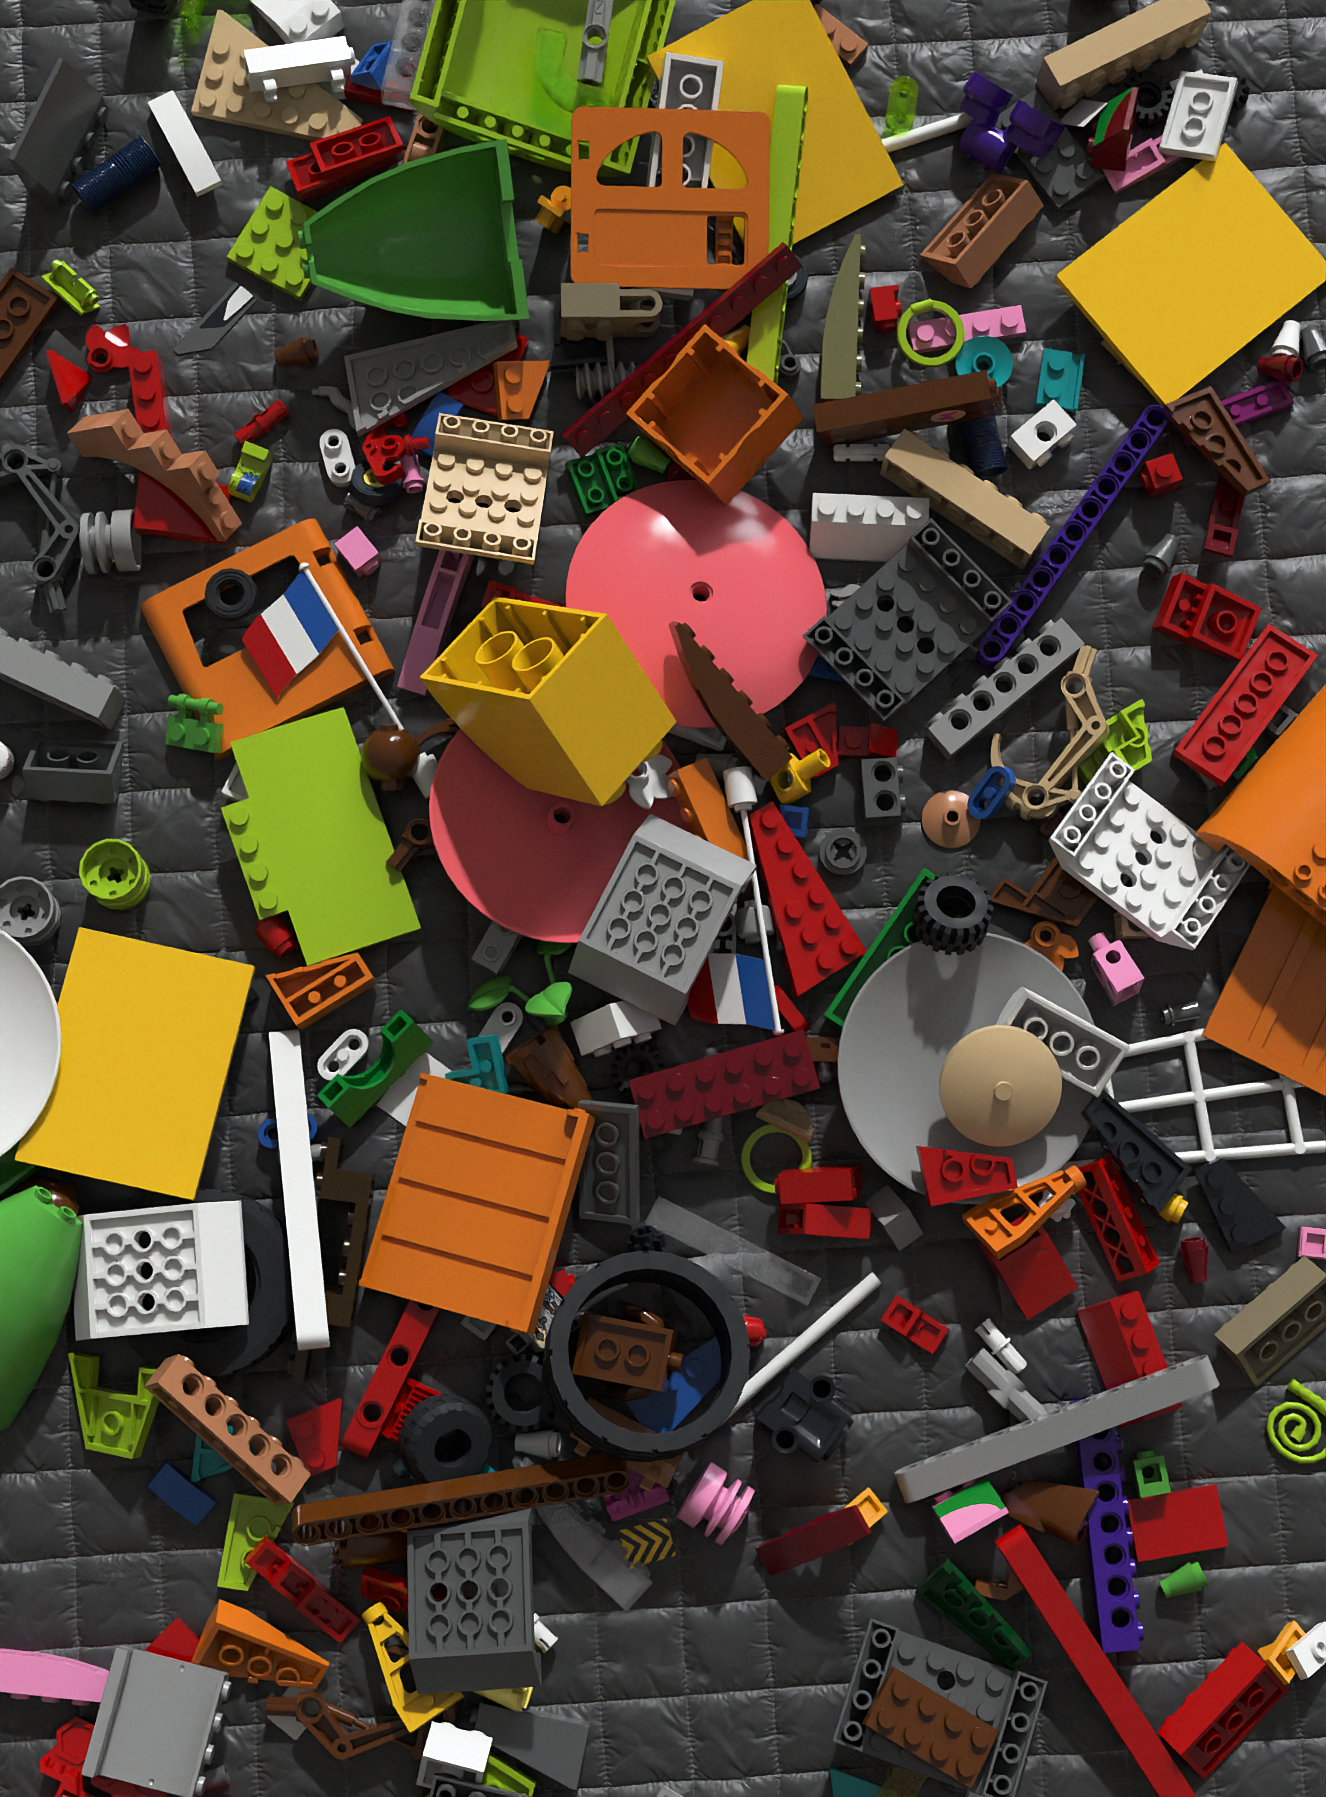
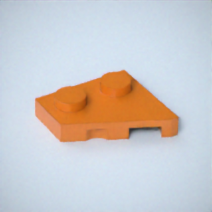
M497 361L493 363L498 421H525L529 419L547 373L549 361Z

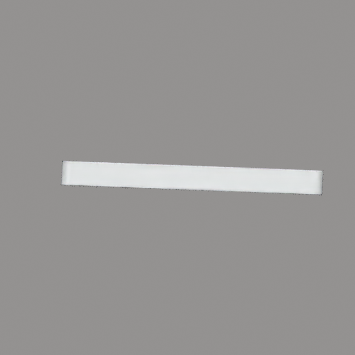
M299 1029L269 1032L298 1351L330 1347L300 1034Z

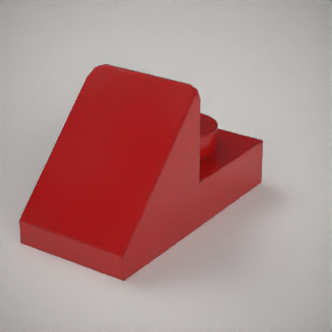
M870 723L869 727L839 726L838 757L871 759L896 757L898 730L875 723Z

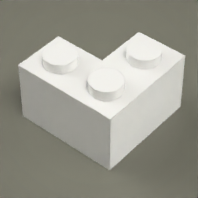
M626 1001L608 1004L570 1022L581 1055L594 1053L595 1058L612 1053L611 1047L613 1046L615 1049L630 1045L632 1044L631 1040H634L635 1044L652 1039L651 1033L662 1029L658 1017Z

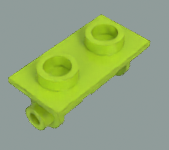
M54 260L50 265L52 272L40 277L53 292L57 293L80 315L100 308V305L97 304L99 300L97 291L82 278L77 279L76 283H74L77 273L64 261Z

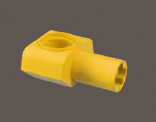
M822 749L816 750L802 760H798L790 753L793 758L769 779L782 804L790 805L811 792L810 778L830 766V759ZM788 773L792 777L791 785L789 784L787 779Z

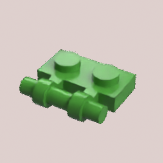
M187 694L170 695L168 705L177 708L178 716L168 715L165 744L211 753H221L224 724L214 722V715L222 714L223 704L216 703L213 699L205 697L199 700L193 699L191 695ZM192 710L199 712L200 719L192 718Z

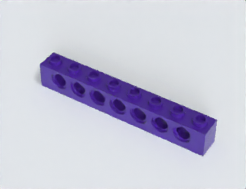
M1070 1400V1403L1072 1404L1080 1400ZM1115 1427L1104 1430V1434L1100 1438L1094 1439L1092 1436H1088L1075 1441L1080 1488L1098 1490L1100 1485L1107 1483L1112 1491L1111 1496L1107 1500H1100L1097 1497L1085 1518L1089 1523L1086 1544L1097 1641L1104 1653L1140 1650L1139 1641L1144 1640L1142 1623L1137 1622L1136 1609H1140L1139 1593L1137 1590H1133L1132 1578H1136L1137 1575L1134 1559L1129 1557L1128 1548L1133 1546L1131 1528H1126L1125 1515H1129V1503L1127 1496H1122L1121 1484L1126 1483L1124 1466L1119 1465L1118 1453H1122V1442L1120 1434H1115ZM1104 1452L1107 1455L1108 1463L1105 1468L1096 1469L1093 1463L1096 1454ZM1106 1515H1112L1115 1519V1526L1112 1530L1105 1532L1101 1528V1520ZM1115 1546L1119 1552L1116 1561L1108 1563L1104 1558V1553L1107 1548ZM1113 1578H1120L1122 1589L1116 1594H1110L1108 1591L1109 1581ZM1116 1610H1124L1126 1614L1125 1621L1121 1625H1113L1111 1620L1112 1614Z

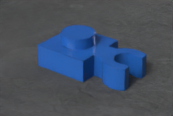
M780 804L779 812L794 836L807 837L811 808Z

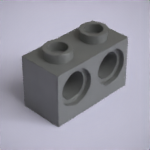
M897 757L862 759L859 769L864 823L899 821L901 812H906L905 795L899 793V783H903L902 765L897 766ZM879 769L886 770L889 773L890 779L886 782H880L875 778L874 772ZM880 798H886L892 803V808L888 811H882L877 807L876 801Z

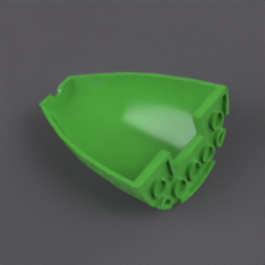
M507 139L459 147L404 163L367 180L331 202L303 223V231H298L300 249H306L308 259L307 261H302L304 279H311L312 284L346 298L383 310L417 317L471 321L529 319L522 259H519L512 207L514 193Z
M37 1185L0 1201V1431L9 1428L34 1389L58 1340L70 1304L79 1260L83 1223L76 1218L75 1212L66 1206L58 1208L52 1202L53 1195L47 1189Z

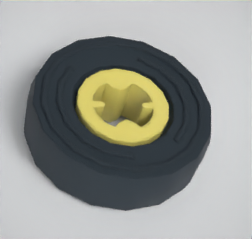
M363 461L357 465L351 474L353 494L359 501L365 504L375 506L389 504L396 500L402 492L403 478L391 484L382 485L377 481L368 461ZM386 461L383 470L388 471L396 465Z

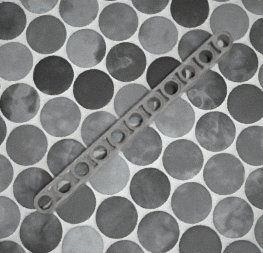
M1201 1355L910 1464L894 1472V1476L905 1503H911L1217 1388L1220 1384L1208 1355Z

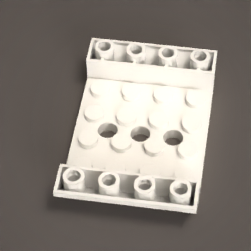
M1111 752L1048 841L1062 869L1156 941L1194 950L1251 864L1228 845L1218 853L1195 835V830L1130 782L1129 778L1135 769ZM1151 831L1161 835L1162 844L1152 841L1150 837ZM1136 853L1145 855L1147 858L1146 866L1136 861ZM1121 874H1126L1131 878L1132 887H1126L1122 884L1120 880Z
M241 1201L192 1203L87 1214L76 1217L83 1223L79 1260L73 1285L76 1341L249 1325ZM144 1231L148 1232L151 1237V1243L145 1249L139 1243V1237ZM146 1262L153 1268V1273L147 1280L141 1275V1267ZM148 1293L155 1300V1304L150 1311H147L143 1306V1298Z

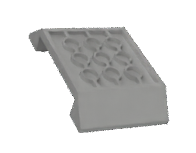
M650 814L633 834L580 936L568 973L676 1026L689 1001L688 993L740 892H745L757 865Z

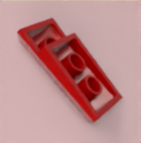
M388 116L311 142L310 146L313 153L286 161L299 201L304 204L402 161L405 156V149L391 117Z

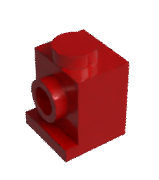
M898 284L870 288L868 303L873 331L881 330L882 333H890L897 330L898 318L902 316L900 300H897L899 293Z

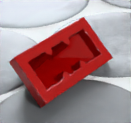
M53 350L46 351L62 405L68 413H72L78 406L93 376Z

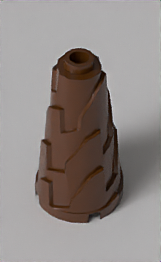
M555 1024L544 1028L523 1042L524 1044L520 1047V1050L517 1047L505 1057L509 1065L518 1072L531 1090L535 1089L547 1105L574 1110V1108H578V1102L581 1100L594 1101L586 1089L587 1084L573 1062L575 1060Z

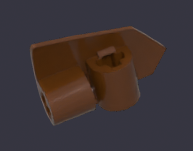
M1031 1480L1004 1494L1003 1499L1005 1507L1009 1512L1007 1513L1008 1516L1046 1534L1050 1533L1077 1547L1082 1543L1087 1534L1089 1523L1085 1518L1099 1496L1100 1491Z

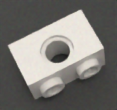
M1053 399L1010 436L1007 446L1029 470L1036 464L1041 467L1053 456L1051 452L1056 447L1060 446L1062 449L1073 440V432L1077 424ZM1037 433H1047L1051 440L1047 442L1041 441L1037 437Z

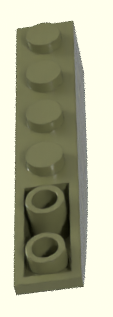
M861 234L854 235L842 261L826 315L821 350L819 403L861 395V382H856V372H861L862 355L857 354V344L862 345L863 327H858V317H863L864 300L859 299V290H864L865 272H860V262L865 263L866 245H860Z

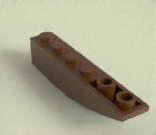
M672 621L668 626L678 656L702 706L722 736L749 767H752L754 774L759 779L768 781L793 758L787 751L790 749V746L780 735L774 736L769 730L772 726L762 713L756 714L750 707L753 702L742 690L738 692L731 684L734 681L732 676L724 668L719 670L712 662L715 659L712 652L706 646L700 647L693 639L696 634L685 622L681 624L680 622Z

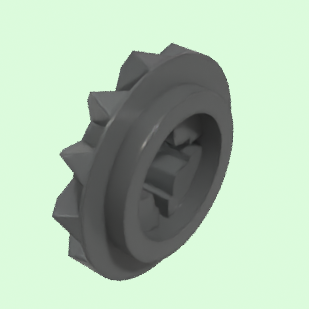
M846 828L833 830L821 842L820 859L825 868L836 875H850L859 870L865 862L867 855L866 844L863 838L853 830ZM834 843L841 848L851 843L848 855L852 861L845 857L835 861L834 859L838 851Z

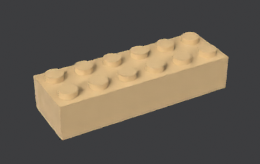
M1159 0L1045 56L1036 84L1052 111L1060 107L1066 109L1082 96H1093L1103 86L1109 83L1112 85L1117 84L1127 74L1135 70L1136 72H1141L1147 69L1152 62L1160 58L1161 60L1168 59L1175 54L1176 50L1184 46L1190 48L1201 40L1203 31L1207 26L1211 10L1205 0Z
M904 429L884 456L880 475L915 498H930L929 508L1021 570H1024L1043 543L1050 529V526L1046 524L1047 521L1037 513L1031 514L1023 509L1022 504L1017 499L1011 496L1005 497L999 493L998 488L990 481H982L974 476V472L964 464L958 465L950 460V456L944 450L938 447L934 449L926 444L925 439L917 432L911 431L910 433Z

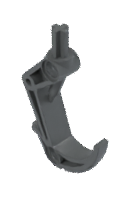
M6 444L2 446L0 453V487L23 481L47 515L45 530L41 534L40 552L32 564V573L37 580L38 588L44 589L50 614H61L67 610L61 585L64 583V578L80 550V526L55 498L57 476L63 473V465L56 458L48 460L40 458L28 444L26 446L18 444L10 446ZM24 460L21 468L13 469L15 462ZM51 475L50 490L38 479L39 477ZM52 524H53L54 527H55V532H54V533L51 531V525H52ZM54 567L51 576L42 577V573L46 568Z

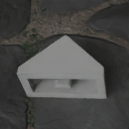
M888 1185L863 1202L867 1208L871 1209V1214L898 1251L923 1234L908 1207Z

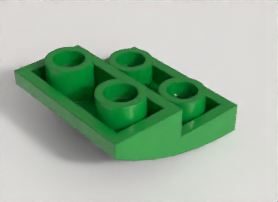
M622 442L596 449L594 454L569 460L565 464L584 518L605 511L616 501L640 489Z

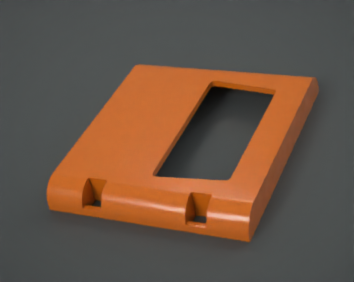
M316 519L301 521L148 598L140 606L183 694L191 695L193 699L199 700L203 697L210 698L216 703L223 704L222 714L214 715V722L224 724L221 753H214L217 761L234 754L230 742L301 720L370 685L339 631L322 653L291 680L278 700L247 648L208 667H204L183 613L186 609L205 600L206 584L212 575L220 570L228 568L238 569L252 577L290 557H295L299 564L308 563L310 565L308 567L310 573L375 681L395 672ZM327 554L331 563L320 567L316 558ZM233 584L227 585L226 587H224V588L222 589V591H224V590H226V589H228V588H230V587H232V586H234V585H233ZM367 631L371 641L360 645L356 636ZM192 710L195 718L200 719L199 712Z

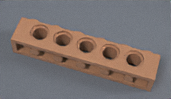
M177 1354L165 1358L144 1387L273 1504L280 1506L291 1503L311 1475L304 1468V1463L296 1456L286 1452L282 1448V1443L277 1438L264 1432L260 1428V1423L255 1418L242 1412L238 1408L239 1404L233 1398L225 1396L216 1388V1383L211 1378L197 1371L194 1368V1363L188 1357ZM183 1382L188 1385V1395L183 1390ZM206 1402L210 1405L211 1408L210 1415L205 1410ZM228 1422L232 1425L233 1428L232 1435L228 1432L227 1429ZM250 1442L254 1445L255 1448L254 1455L251 1453L249 1449ZM272 1462L276 1466V1474L271 1469Z

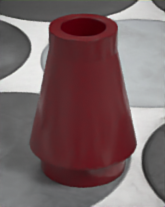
M1293 354L1261 357L1257 363L1258 374L1290 384L1300 379L1303 372V362Z
M1190 1237L1180 1240L1181 1247L1178 1249L1186 1268L1189 1282L1200 1283L1207 1281L1209 1245L1205 1244V1238Z

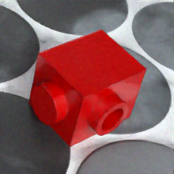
M1173 453L1146 461L1139 472L1141 486L1147 491L1149 499L1176 490L1183 480Z

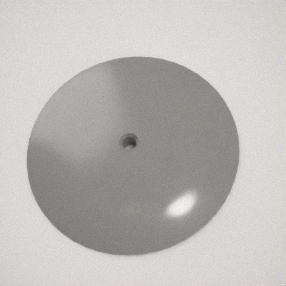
M986 933L980 946L976 945L975 950L971 952L965 950L963 955H957L956 952H952L951 955H945V951L939 950L937 953L932 950L933 946L929 945L926 947L921 940L890 957L868 978L851 1004L843 1024L837 1056L838 1084L844 1111L853 1132L869 1156L896 1181L925 1196L916 1146L1010 1157L1013 1160L1018 1187L1056 1173L1074 1154L1090 1127L1081 1112L1092 1099L1093 1094L1062 1078L1060 1102L1050 1122L1038 1134L1022 1143L996 1147L977 1143L964 1136L954 1127L940 1101L939 1076L944 1060L951 1049L971 1032L996 1025L1005 1005L1021 987H1025L1094 1025L1084 1000L1068 977L1045 956L1029 946L991 933ZM1009 1190L951 1203L982 1204L989 1200V1198Z

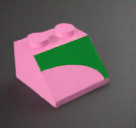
M985 1476L961 1484L963 1487L953 1493L950 1489L941 1492L934 1497L936 1502L930 1505L948 1538L954 1543L1009 1513Z

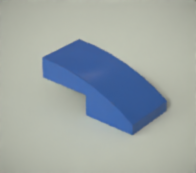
M441 391L435 395L412 435L415 439L428 437L430 448L418 451L432 458L439 413L459 416L464 410L462 403Z
M167 1460L147 1483V1487L195 1526H198L216 1503L215 1497L191 1482L190 1476Z

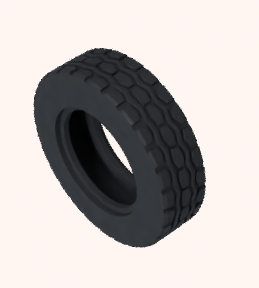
M198 1189L195 1201L169 1196L149 1207L241 1201L244 1250L249 1255L254 1266L256 1290L248 1310L249 1325L233 1326L229 1330L213 1336L198 1335L187 1330L123 1336L131 1348H135L137 1354L145 1361L159 1368L165 1358L180 1354L188 1357L194 1363V1368L202 1375L211 1379H217L241 1373L254 1367L269 1357L291 1332L292 1326L295 1324L287 1228L274 1213L259 1202L230 1191ZM146 1231L139 1237L140 1246L144 1249L151 1243V1237ZM148 1262L144 1263L141 1267V1275L147 1280L153 1273V1268ZM148 1293L143 1298V1306L147 1311H150L155 1304V1300Z

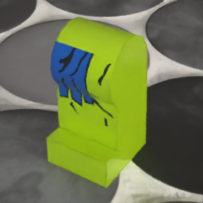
M245 441L241 450V458L229 483L228 494L251 503L261 488L274 458L269 450Z

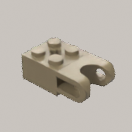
M561 283V337H567L568 340L572 341L583 340L584 337H596L600 341H609L618 337H651L660 328L662 299L656 291L648 289H620V283ZM645 300H651L655 307L640 304ZM653 321V324L650 327H643L640 324L644 322Z

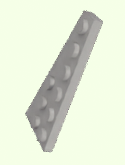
M513 320L490 321L344 356L358 436L366 434L518 348Z

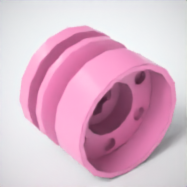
M710 1461L688 1494L676 1517L692 1528L703 1518L708 1521L704 1531L706 1537H709L717 1526L720 1530L714 1542L721 1546L729 1536L736 1532L750 1508L751 1498L755 1490L747 1486L740 1497L736 1495L742 1483L739 1479L728 1489L725 1488L723 1485L727 1472Z

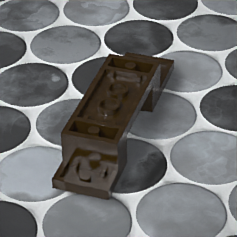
M328 1137V1143L322 1142L320 1161H325L323 1173L317 1174L315 1191H320L319 1198L356 1203L355 1208L349 1209L347 1226L352 1227L351 1238H347L344 1241L342 1257H347L346 1268L340 1269L338 1287L343 1288V1291L324 1289L328 1325L350 1328L354 1323L359 1290L358 1282L361 1276L376 1174L340 1169L345 1139ZM294 1325L292 1344H297L296 1325ZM297 1344L296 1353L289 1357L287 1375H292L291 1383L304 1384L308 1380L313 1349L298 1351Z

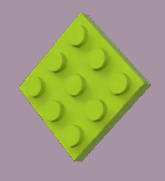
M270 186L226 256L228 261L302 301L312 283L311 279H304L302 261H307L308 259L306 249H300L298 231H303V223L318 212Z

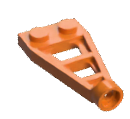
M1073 1165L1065 1171L1061 1170L989 1198L986 1202L978 1204L962 1214L963 1223L997 1259H1000L1022 1245L1073 1193L1086 1187V1180L1081 1171ZM1047 1189L1053 1197L1042 1207H1038L1029 1197ZM1021 1204L1029 1211V1215L1021 1224L1012 1226L1000 1213L1008 1207Z

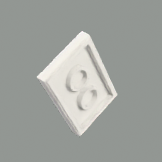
M1181 71L1159 146L1160 153L1216 162L1238 85L1237 78Z

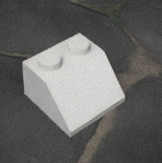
M432 1721L416 1785L431 1788L435 1773L481 1784L493 1738L486 1736L480 1731L473 1730L469 1732L458 1729L447 1722L436 1723Z

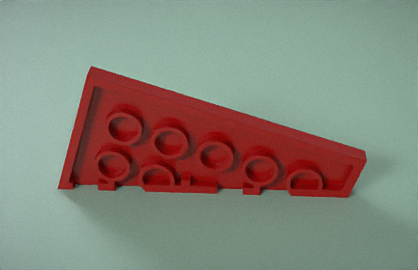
M771 801L750 814L748 822L754 852L758 854L762 869L760 871L761 878L766 884L769 895L767 900L771 909L778 941L783 947L786 971L790 973L793 984L791 988L793 997L796 998L866 953L867 950L777 807Z

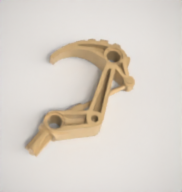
M1081 645L1073 671H1068L1061 681V690L1066 700L1067 730L1070 731V743L1038 784L1016 778L1015 787L1005 801V805L1011 811L1020 810L1021 818L1025 820H1030L1031 818H1047L1049 820L1058 812L1061 806L1068 803L1074 805L1081 795V791L1078 790L1077 769L1109 735V726L1099 707L1091 684L1093 679L1089 677L1098 652L1097 649L1090 646ZM1081 682L1083 688L1079 693L1071 694L1068 692L1071 684ZM1078 718H1079L1080 721L1082 722V727H1081V729H1080V730L1077 732V734H1076V730L1079 729V727H1078ZM994 733L992 739L990 763L992 767H1004L1000 754L1002 737L997 733ZM1072 776V789L1069 791L1060 789ZM1002 777L1000 781L1002 786L1005 783L1004 777ZM1035 793H1043L1045 795L1043 803L1038 806L1031 805V797Z

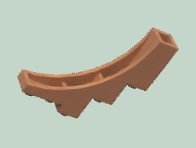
M129 409L83 417L67 432V435L82 457H101L125 463L152 476L171 489L202 519L217 541H226L242 524L216 482L220 473L206 450L182 454L168 430L143 433Z

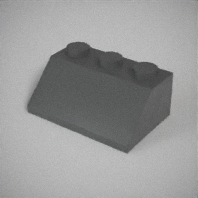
M36 737L22 769L26 799H37L39 801L57 800L70 803H115L121 785L123 742Z

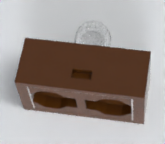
M806 1037L813 1063H815L818 1081L828 1083L833 1078V1063H837L840 1038Z

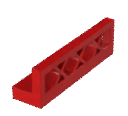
M1109 1153L1099 1157L1092 1163L1077 1167L1081 1173L1091 1171L1096 1181L1094 1189L1086 1186L1079 1190L1078 1194L1117 1282L1148 1274L1160 1264V1261L1117 1163ZM1096 1199L1106 1204L1108 1208L1106 1216L1097 1212L1095 1207ZM1109 1227L1118 1231L1120 1236L1119 1244L1109 1239L1107 1235ZM1121 1255L1130 1259L1134 1267L1133 1270L1123 1271L1119 1262Z

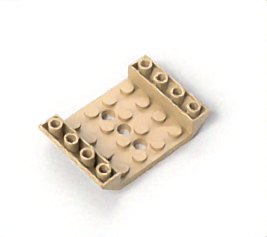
M439 413L434 451L415 546L534 564L554 431ZM456 498L459 499L461 502L451 503L448 501V499ZM486 503L490 505V507L481 508L477 504ZM513 507L519 511L512 513L507 511L506 508Z

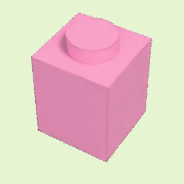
M358 526L334 543L339 554L359 578L363 574L369 575L379 567V562L382 561L379 552Z

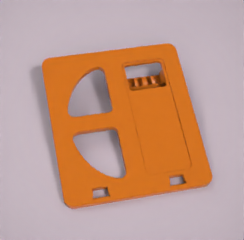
M585 106L577 108L573 112L571 119L570 277L572 282L620 283V288L728 290L769 254V117L760 111ZM654 132L660 135L662 139L661 185L659 187L604 186L597 181V172L602 162L621 144L647 133ZM690 133L699 135L727 150L743 169L747 180L746 186L742 189L686 188L682 183L683 137ZM579 141L589 143V159L579 160ZM710 216H715V264L707 262V218ZM734 217L744 218V263L742 265L732 264ZM578 234L588 235V252H578Z

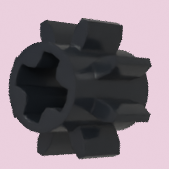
M650 1225L636 1228L632 1233L633 1235H630L631 1241L627 1242L629 1253L637 1251L664 1252L663 1247L666 1246L664 1233H658L657 1229Z

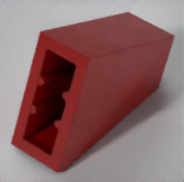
M861 1163L784 1170L778 1174L779 1178L775 1179V1193L777 1197L780 1196L781 1204L850 1201L863 1193Z
M809 1203L779 1204L777 1234L849 1239H869L873 1221L871 1209Z

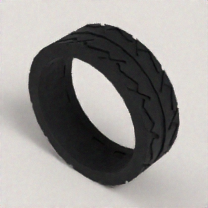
M637 1251L619 1254L595 1265L582 1275L560 1302L545 1338L543 1369L546 1388L560 1418L575 1436L593 1449L619 1460L652 1462L671 1459L695 1448L727 1419L739 1401L749 1373L750 1348L747 1345L750 1344L746 1323L736 1301L718 1278L700 1265L692 1263L693 1261L672 1253L657 1251ZM633 1282L654 1283L677 1291L690 1299L704 1313L714 1329L720 1347L721 1374L719 1386L710 1407L696 1421L677 1430L663 1433L634 1432L616 1426L603 1418L585 1401L575 1384L569 1365L568 1341L571 1325L576 1314L584 1304L600 1292L621 1284Z

